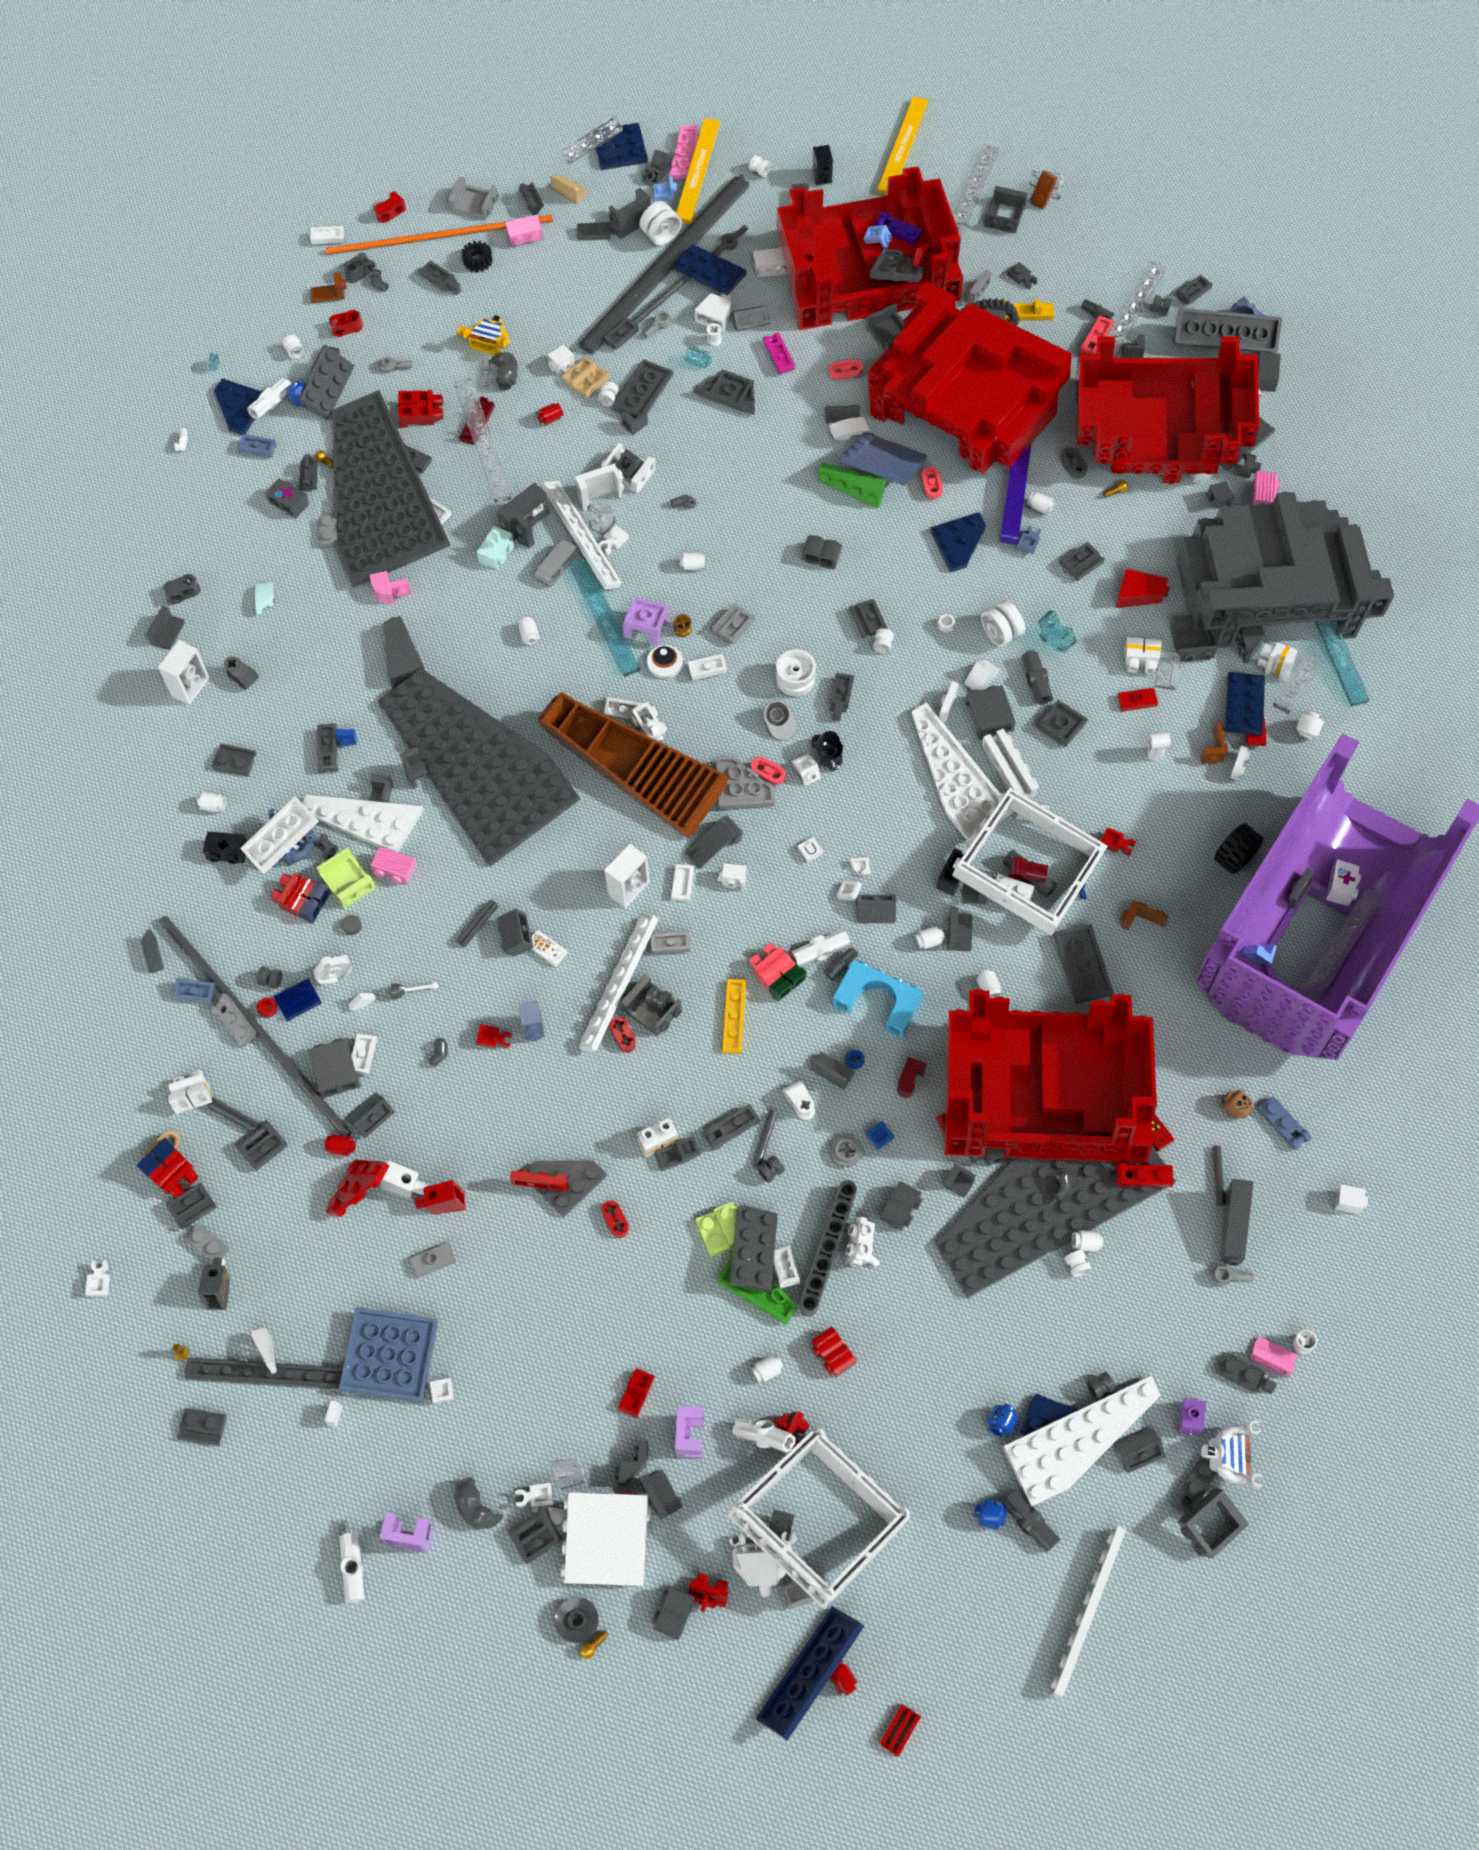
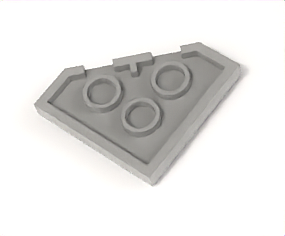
M735 756L716 757L717 771L730 778L727 781L728 785L718 798L719 810L775 806L773 785L765 782L751 768L740 763V760Z

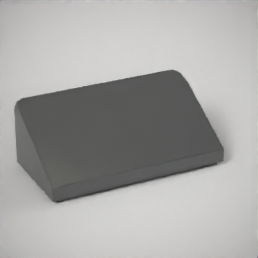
M148 929L141 943L149 973H155L163 970L164 967L156 937L152 930Z

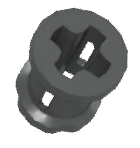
M321 834L319 840L313 842L314 846L322 851L324 858H331L338 851V847L329 841L327 834Z

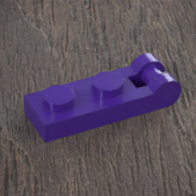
M885 211L880 214L879 219L874 223V226L886 225L893 237L912 245L917 243L923 230L891 217Z

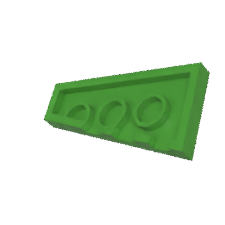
M822 463L819 467L817 480L876 508H879L882 503L886 479L883 477L877 479L873 478L871 474L861 475L857 474V471L854 470L845 471L842 467Z
M731 1257L716 1279V1283L787 1325L798 1305L773 1283L769 1293L730 1285Z

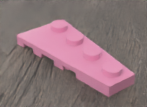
M697 125L681 126L672 168L669 173L673 180L687 178L698 141Z

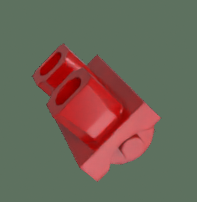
M799 1411L797 1413L792 1412L790 1417L783 1414L781 1419L774 1417L772 1420L776 1425L775 1428L782 1429L791 1434L795 1430L800 1434H804L810 1426L802 1418L804 1414ZM795 1439L792 1449L799 1443L798 1440Z
M698 1573L696 1578L690 1582L688 1594L695 1596L694 1603L702 1605L700 1612L705 1613L707 1607L715 1609L716 1605L725 1608L729 1594L727 1591L728 1582L717 1580L715 1587L707 1585L709 1577Z

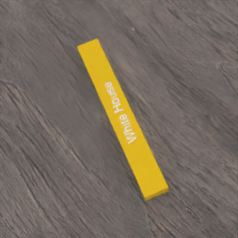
M913 96L879 183L877 193L887 195L888 177L902 174V169L905 166L926 111L928 99Z
M704 118L676 212L681 218L682 223H692L720 127V120Z

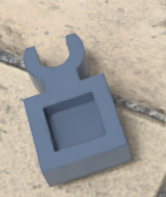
M1030 525L1027 532H1023L1017 549L1034 554L1040 540L1041 529L1033 532Z

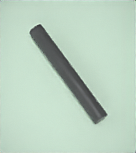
M774 1111L769 1113L753 1163L754 1168H757L763 1162L778 1115Z
M1216 1145L1213 1146L1216 1202L1218 1206L1225 1205L1222 1153L1221 1146Z

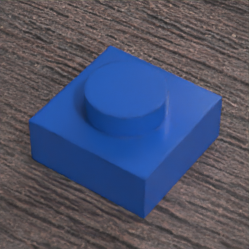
M336 729L335 737L338 745H357V736L354 729Z
M883 1121L866 1132V1136L878 1150L894 1139V1135Z

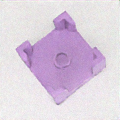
M634 597L624 620L623 637L632 639L634 629L649 633V643L658 645L661 638L662 625L666 626L668 623L669 606Z
M677 1406L676 1458L702 1459L701 1440L690 1439V1427L704 1426L703 1407Z
M385 1512L380 1539L386 1546L429 1553L434 1526L429 1525V1519L418 1518L413 1535L411 1532L401 1531L402 1521L395 1520L396 1514Z

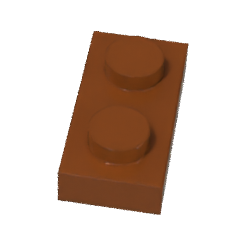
M1046 170L1042 171L1030 202L1042 209L1046 208L1058 177Z

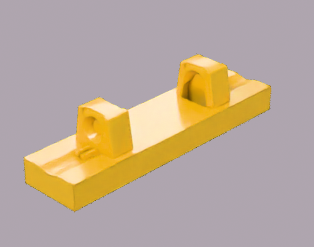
M1041 299L1034 300V303H1010L1016 307L1019 321L1054 320L1053 303H1041Z

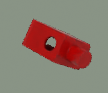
M454 1180L424 1187V1196L415 1197L416 1208H427L432 1214L466 1210L464 1190Z

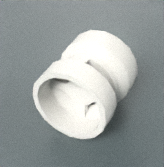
M755 155L749 163V170L757 172L762 177H765L771 168V163L767 160H762L758 155Z
M288 335L283 339L282 344L290 358L297 359L304 354V347L296 335Z
M604 382L598 396V401L605 406H612L615 402V396L619 391L618 386L612 382Z
M878 629L873 649L881 654L889 653L891 650L890 642L893 641L894 637L893 632L888 629Z
M1083 1250L1075 1251L1064 1258L1066 1263L1070 1265V1272L1074 1278L1092 1270L1090 1264L1085 1260L1086 1255Z
M1310 1330L1300 1331L1292 1341L1293 1350L1299 1355L1309 1354L1317 1345V1337Z

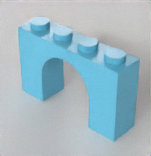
M853 960L833 997L832 1006L850 1014L857 999L864 991L871 988L883 989L890 993L895 1001V1006L886 1022L885 1030L903 1038L923 1000L924 992L917 986L905 984L897 977L892 978L886 975L882 970L870 968L865 962Z

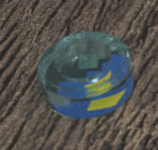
M211 353L209 357V370L217 371L219 356L218 354Z

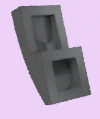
M694 1136L675 1141L674 1145L656 1150L654 1154L661 1170L664 1171L701 1155V1151Z

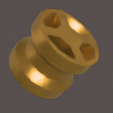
M680 614L674 618L675 634L679 637L688 636L692 631L690 617Z

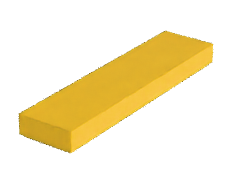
M727 979L722 1053L742 1054L746 980Z

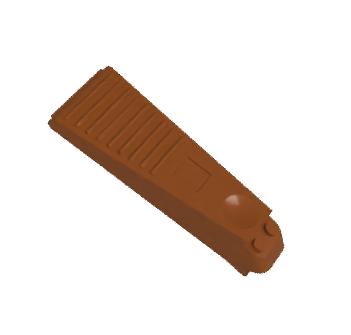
M563 692L550 701L538 718V723L551 736L559 740L561 745L686 838L694 834L728 785L727 781L730 778L727 775L574 700Z

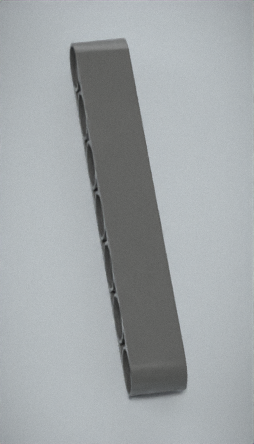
M850 1180L841 1182L838 1187L800 1298V1311L805 1316H813L818 1311L856 1198L857 1187ZM844 1189H850L853 1193L851 1195H845L842 1193V1191ZM843 1207L846 1209V1212L839 1214L836 1209ZM831 1226H838L840 1231L832 1232L829 1228ZM830 1244L834 1249L826 1251L823 1249V1246ZM819 1263H824L827 1265V1268L825 1270H819L817 1268V1265ZM812 1282H818L820 1283L821 1287L819 1289H813L811 1288L810 1284ZM806 1301H811L814 1303V1307L809 1309L803 1304Z

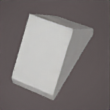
M987 660L978 661L967 677L964 686L971 691L983 690L1000 672V669Z

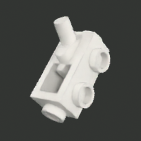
M648 702L644 704L639 703L634 706L632 710L633 716L631 717L634 726L640 727L642 731L640 733L662 743L666 737L665 731H667L664 722H659L656 717L658 712L655 707L650 706ZM643 716L648 717L645 719V721L641 719Z
M856 1217L855 1222L850 1223L847 1232L848 1245L844 1253L845 1262L856 1268L870 1263L875 1268L880 1263L872 1255L875 1223L867 1221L868 1219L864 1217Z

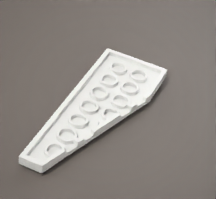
M925 703L913 710L911 716L945 814L968 842L976 831H981V828H979L985 818L989 819L990 815L988 813L993 805L998 806L997 800L1001 794L931 707ZM1008 808L1000 821L1012 815L1013 811Z
M1152 1376L1139 1380L1003 1445V1449L1030 1507L1069 1489L1161 1396Z

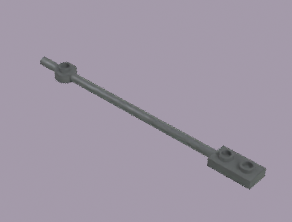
M743 225L734 234H724L721 237V245L711 253L718 256L724 250L735 249L737 247V239L748 230V227ZM684 275L632 321L625 318L604 336V342L615 350L620 348L639 331L638 324L691 278Z

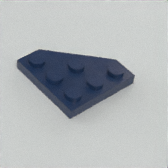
M222 378L214 392L229 431L246 435L255 418L249 415L247 408L259 398L262 392Z
M980 512L930 528V532L950 573L968 566L970 558L985 532L986 524Z

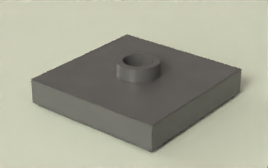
M1057 700L1037 723L1036 728L1067 747L1085 726L1088 719L1060 700Z

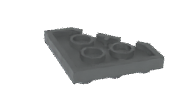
M883 249L870 271V278L916 283L920 282L924 269L922 266L917 267L913 265V260L909 257H904L903 252L900 250Z
M593 1160L535 1161L527 1169L532 1174L544 1172L554 1177L558 1174L566 1175L569 1184L566 1191L533 1188L563 1218L607 1177V1173Z

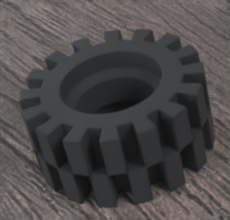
M475 240L473 244L469 242L468 246L465 245L464 249H462L463 264L467 270L470 269L471 272L475 270L476 273H479L478 270L483 272L484 268L487 270L492 265V252L486 242L482 244V241H478L476 243ZM474 255H482L480 258H472Z

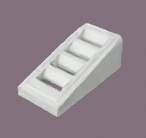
M264 1327L251 1331V1337L269 1371L272 1374L276 1373L273 1342L267 1328Z

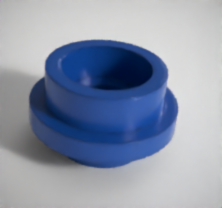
M851 1050L846 1054L845 1063L849 1068L859 1069L864 1065L865 1057L861 1051ZM857 1058L859 1061L854 1063L851 1059Z

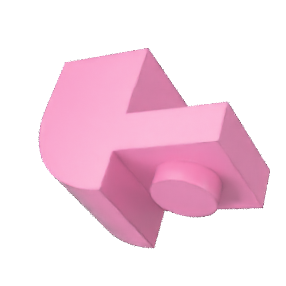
M387 571L370 574L374 594L382 603L395 604L394 598L411 594L407 578L390 582Z

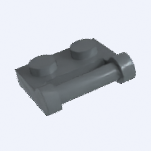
M265 1120L261 1127L243 1141H238L234 1144L255 1171L288 1147V1144L268 1120ZM267 1131L269 1132V1134L265 1136L262 1140H260L257 1144L251 1147L248 1151L246 1150V1148L249 1145H251L254 1141L260 1138Z
M545 1506L539 1508L535 1515L517 1527L513 1526L508 1530L525 1564H529L563 1541ZM542 1520L544 1526L525 1539L521 1538L523 1532Z

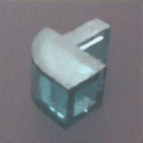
M1049 610L1038 621L1042 632L1039 634L1040 637L1054 650L1066 653L1077 642L1072 628L1062 626L1055 611Z

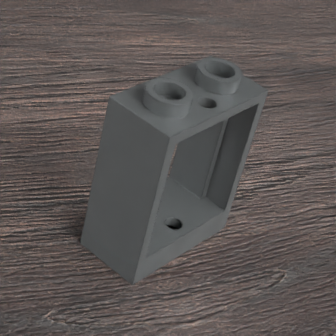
M1213 1488L1177 1521L1181 1527V1533L1195 1545L1193 1548L1196 1553L1201 1557L1211 1559L1249 1525L1226 1493L1216 1488ZM1216 1504L1232 1526L1209 1546L1193 1524Z

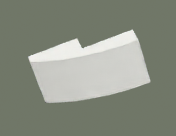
M864 417L841 420L829 426L834 440H850L852 435H862L864 432H869Z

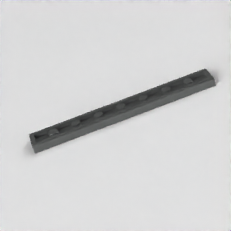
M188 1357L185 1379L339 1390L343 1367L276 1363L277 1371L272 1374L265 1362Z

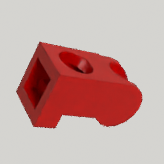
M395 191L389 194V199L375 206L377 220L381 223H386L406 211L404 199Z

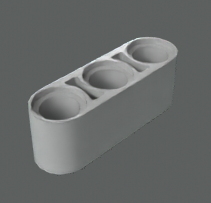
M562 539L537 568L535 578L549 586H553L576 559L579 547Z

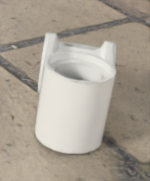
M801 1080L782 1090L785 1098L792 1105L800 1119L809 1120L814 1116V1102Z

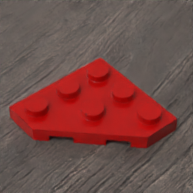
M354 1160L349 1165L345 1178L338 1184L336 1194L328 1202L326 1213L333 1217H342L346 1213L348 1206L351 1204L356 1205L366 1196L365 1191L371 1187L376 1188L381 1183L390 1166L381 1161Z

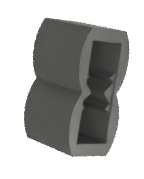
M809 535L802 551V560L811 564H819L825 568L835 569L841 555L842 544L835 540H824L817 535Z
M899 1181L880 1219L901 1231L905 1226L909 1227L913 1219L911 1213L914 1209L918 1210L923 1201L920 1198L921 1192Z
M670 1587L669 1590L665 1589L660 1601L664 1603L661 1611H656L652 1621L655 1624L654 1630L679 1640L693 1607L695 1596L674 1587Z

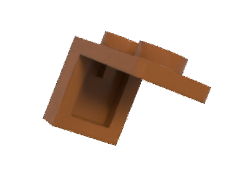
M341 272L334 273L335 285L310 288L313 303L345 299L344 289H347L346 280L342 279Z
M1220 721L1216 722L1213 728L1216 747L1203 748L1200 756L1201 764L1207 763L1212 765L1217 762H1223L1225 756L1228 755V745L1224 743L1225 730L1221 728Z
M1132 901L1129 910L1125 909L1122 914L1121 920H1123L1121 928L1129 930L1135 915L1164 927L1168 915H1165L1160 910L1151 909L1144 903Z

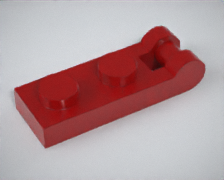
M1124 1163L1115 1165V1171L1118 1173V1178H1116L1117 1186L1173 1187L1174 1185L1172 1165H1127ZM1126 1173H1131V1178H1127Z
M518 1169L517 1171H511L510 1175L512 1185L561 1192L566 1191L569 1187L567 1177L564 1174H558L554 1177L544 1172L532 1174L527 1170Z

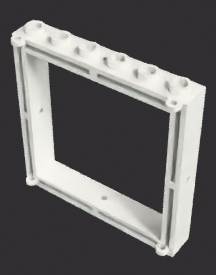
M1009 788L1006 794L1004 792L1001 793L997 800L998 806L993 805L988 813L990 815L989 819L985 818L979 827L981 831L974 833L971 838L973 842L971 846L967 844L964 848L962 859L958 857L954 863L953 868H955L952 876L1052 936L1108 846L1012 788ZM1008 808L1090 857L1053 915L971 866V863Z
M816 1427L732 1507L728 1514V1517L824 1610L899 1533L911 1518L909 1515L910 1511L906 1507H901L892 1500L887 1492L876 1485L871 1477L861 1471L855 1462L851 1461L843 1454L839 1447H836L828 1440L822 1428ZM810 1451L889 1524L830 1586L750 1510ZM783 1561H785L792 1568V1570Z

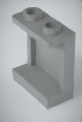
M459 176L448 198L450 212L487 220L489 214L493 211L494 203L498 201L499 194L496 186L492 185L490 190L466 185L465 177Z

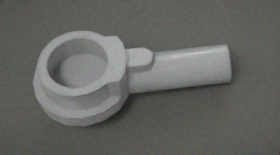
M665 311L657 313L653 325L643 332L644 337L648 338L659 327H668L671 324V316Z
M383 357L379 360L378 366L382 372L390 373L399 368H412V361H394L391 357Z
M1217 1266L1211 1272V1278L1216 1285L1226 1286L1231 1280L1253 1281V1273L1233 1272L1225 1266Z

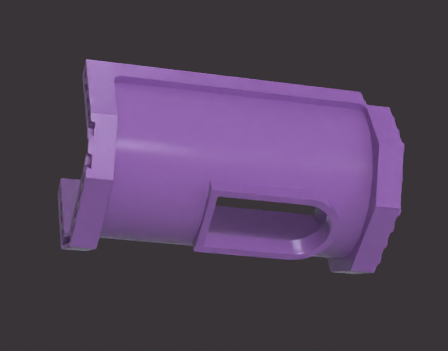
M1343 733L1221 928L1195 979L1221 1014L1230 1022L1237 1023L1243 1026L1246 1031L1259 1035L1265 1042L1273 1043L1285 1053L1338 1060L1350 1042L1479 820V804L1467 799L1446 834L1429 837L1428 834H1421L1355 799L1352 794L1344 790L1342 778L1360 742ZM1337 859L1360 866L1359 874L1361 879L1358 886L1356 885V889H1359L1356 900H1352L1349 906L1326 900L1331 870ZM1306 868L1312 869L1313 880L1297 907L1294 909L1288 907L1289 896L1296 880L1299 881ZM1308 894L1359 923L1326 979L1315 987L1296 988L1286 984L1277 976L1272 963L1256 964L1244 956L1242 951L1244 947L1253 945L1274 944L1276 946Z

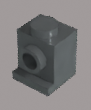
M626 449L615 465L616 468L621 470L623 477L627 479L628 476L630 478L635 476L644 461Z

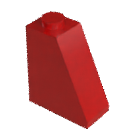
M1126 568L1116 607L1124 608L1162 603L1163 597H1167L1170 586H1167L1168 578Z

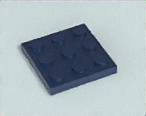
M639 123L592 130L600 170L648 163Z

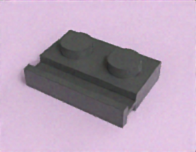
M1086 542L1062 559L1061 565L1079 581L1103 564L1105 558L1101 557L1100 553L1089 542Z
M874 599L858 603L856 606H850V613L862 639L868 635H875L878 629H887Z
M220 744L219 751H217L212 764L213 770L249 777L254 757L257 755L256 751Z
M201 1182L166 1204L181 1230L217 1208Z
M185 1408L177 1439L220 1446L227 1415Z

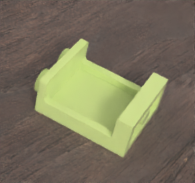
M349 848L338 851L334 857L321 862L316 868L321 879L328 885L330 891L343 908H346L376 888L371 876L367 875Z

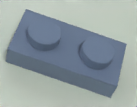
M243 434L238 450L242 453L272 458L277 442L275 439Z
M176 978L174 998L214 1002L216 982Z

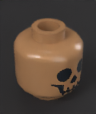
M1230 1090L1223 1097L1225 1100L1223 1108L1234 1119H1244L1253 1110L1252 1099L1242 1090H1236L1235 1092Z

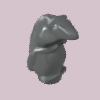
M499 351L489 362L499 366L497 369L498 378H496L498 388L509 390L512 385L516 384L518 363L511 353Z
M468 1477L456 1483L455 1501L462 1518L475 1529H490L496 1526L502 1520L503 1515L493 1514L489 1508L480 1504V1492L475 1486V1479Z

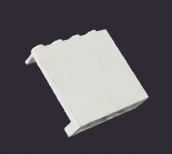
M570 1491L568 1496H565L564 1510H568L567 1519L563 1521V1532H567L566 1541L562 1543V1555H566L565 1564L562 1563L561 1577H565V1583L644 1585L648 1494L580 1493Z

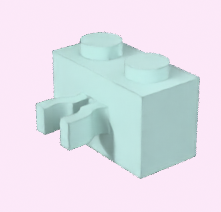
M493 526L477 551L478 562L497 570L505 562L508 552L512 551L514 547L512 533Z

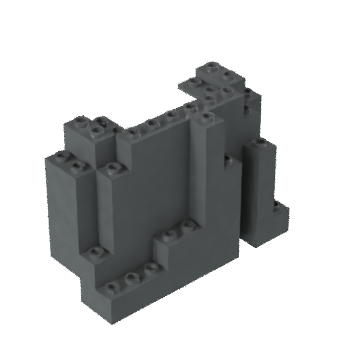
M1295 492L1277 493L1273 504L1225 506L1219 508L1216 518L1198 519L1192 537L1184 538L1177 557L1188 612L1193 617L1192 630H1211L1213 643L1217 648L1232 647L1240 627L1343 620L1337 631L1338 639L1356 638L1365 619L1384 617L1394 598L1390 578H1381L1380 570H1371L1360 526H1357V524L1350 525L1348 517H1340L1338 510H1328L1325 500L1297 501Z

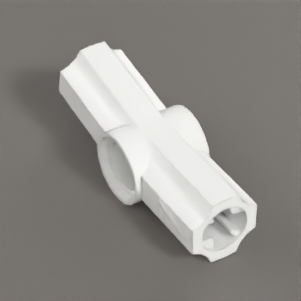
M738 1418L733 1427V1435H736L737 1438L754 1441L759 1448L773 1447L788 1453L795 1444V1436L775 1428L774 1423L770 1420L755 1422Z

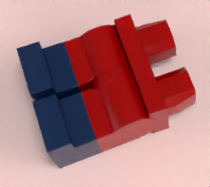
M295 873L292 876L283 874L279 884L285 888L283 892L274 889L270 896L272 901L279 904L280 909L314 923L321 911V907L324 906L330 895L328 885L315 883Z
M166 1138L151 1150L165 1166L150 1152L136 1165L163 1192L169 1193L175 1198L185 1192L177 1184L182 1178L190 1185L199 1178L193 1170V1166Z

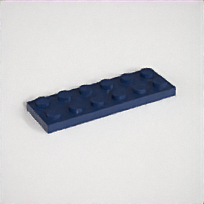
M832 1606L755 1719L788 1741L865 1626Z

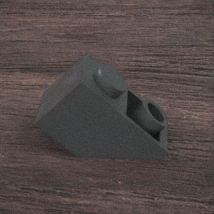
M1262 626L1240 627L1235 640L1239 642V655L1243 658L1244 663H1248L1262 645L1265 637Z

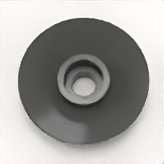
M570 1598L564 1601L556 1612V1629L566 1641L572 1643L584 1642L590 1639L598 1628V1611L594 1604L585 1598ZM580 1617L582 1619L581 1624L575 1625L574 1619Z

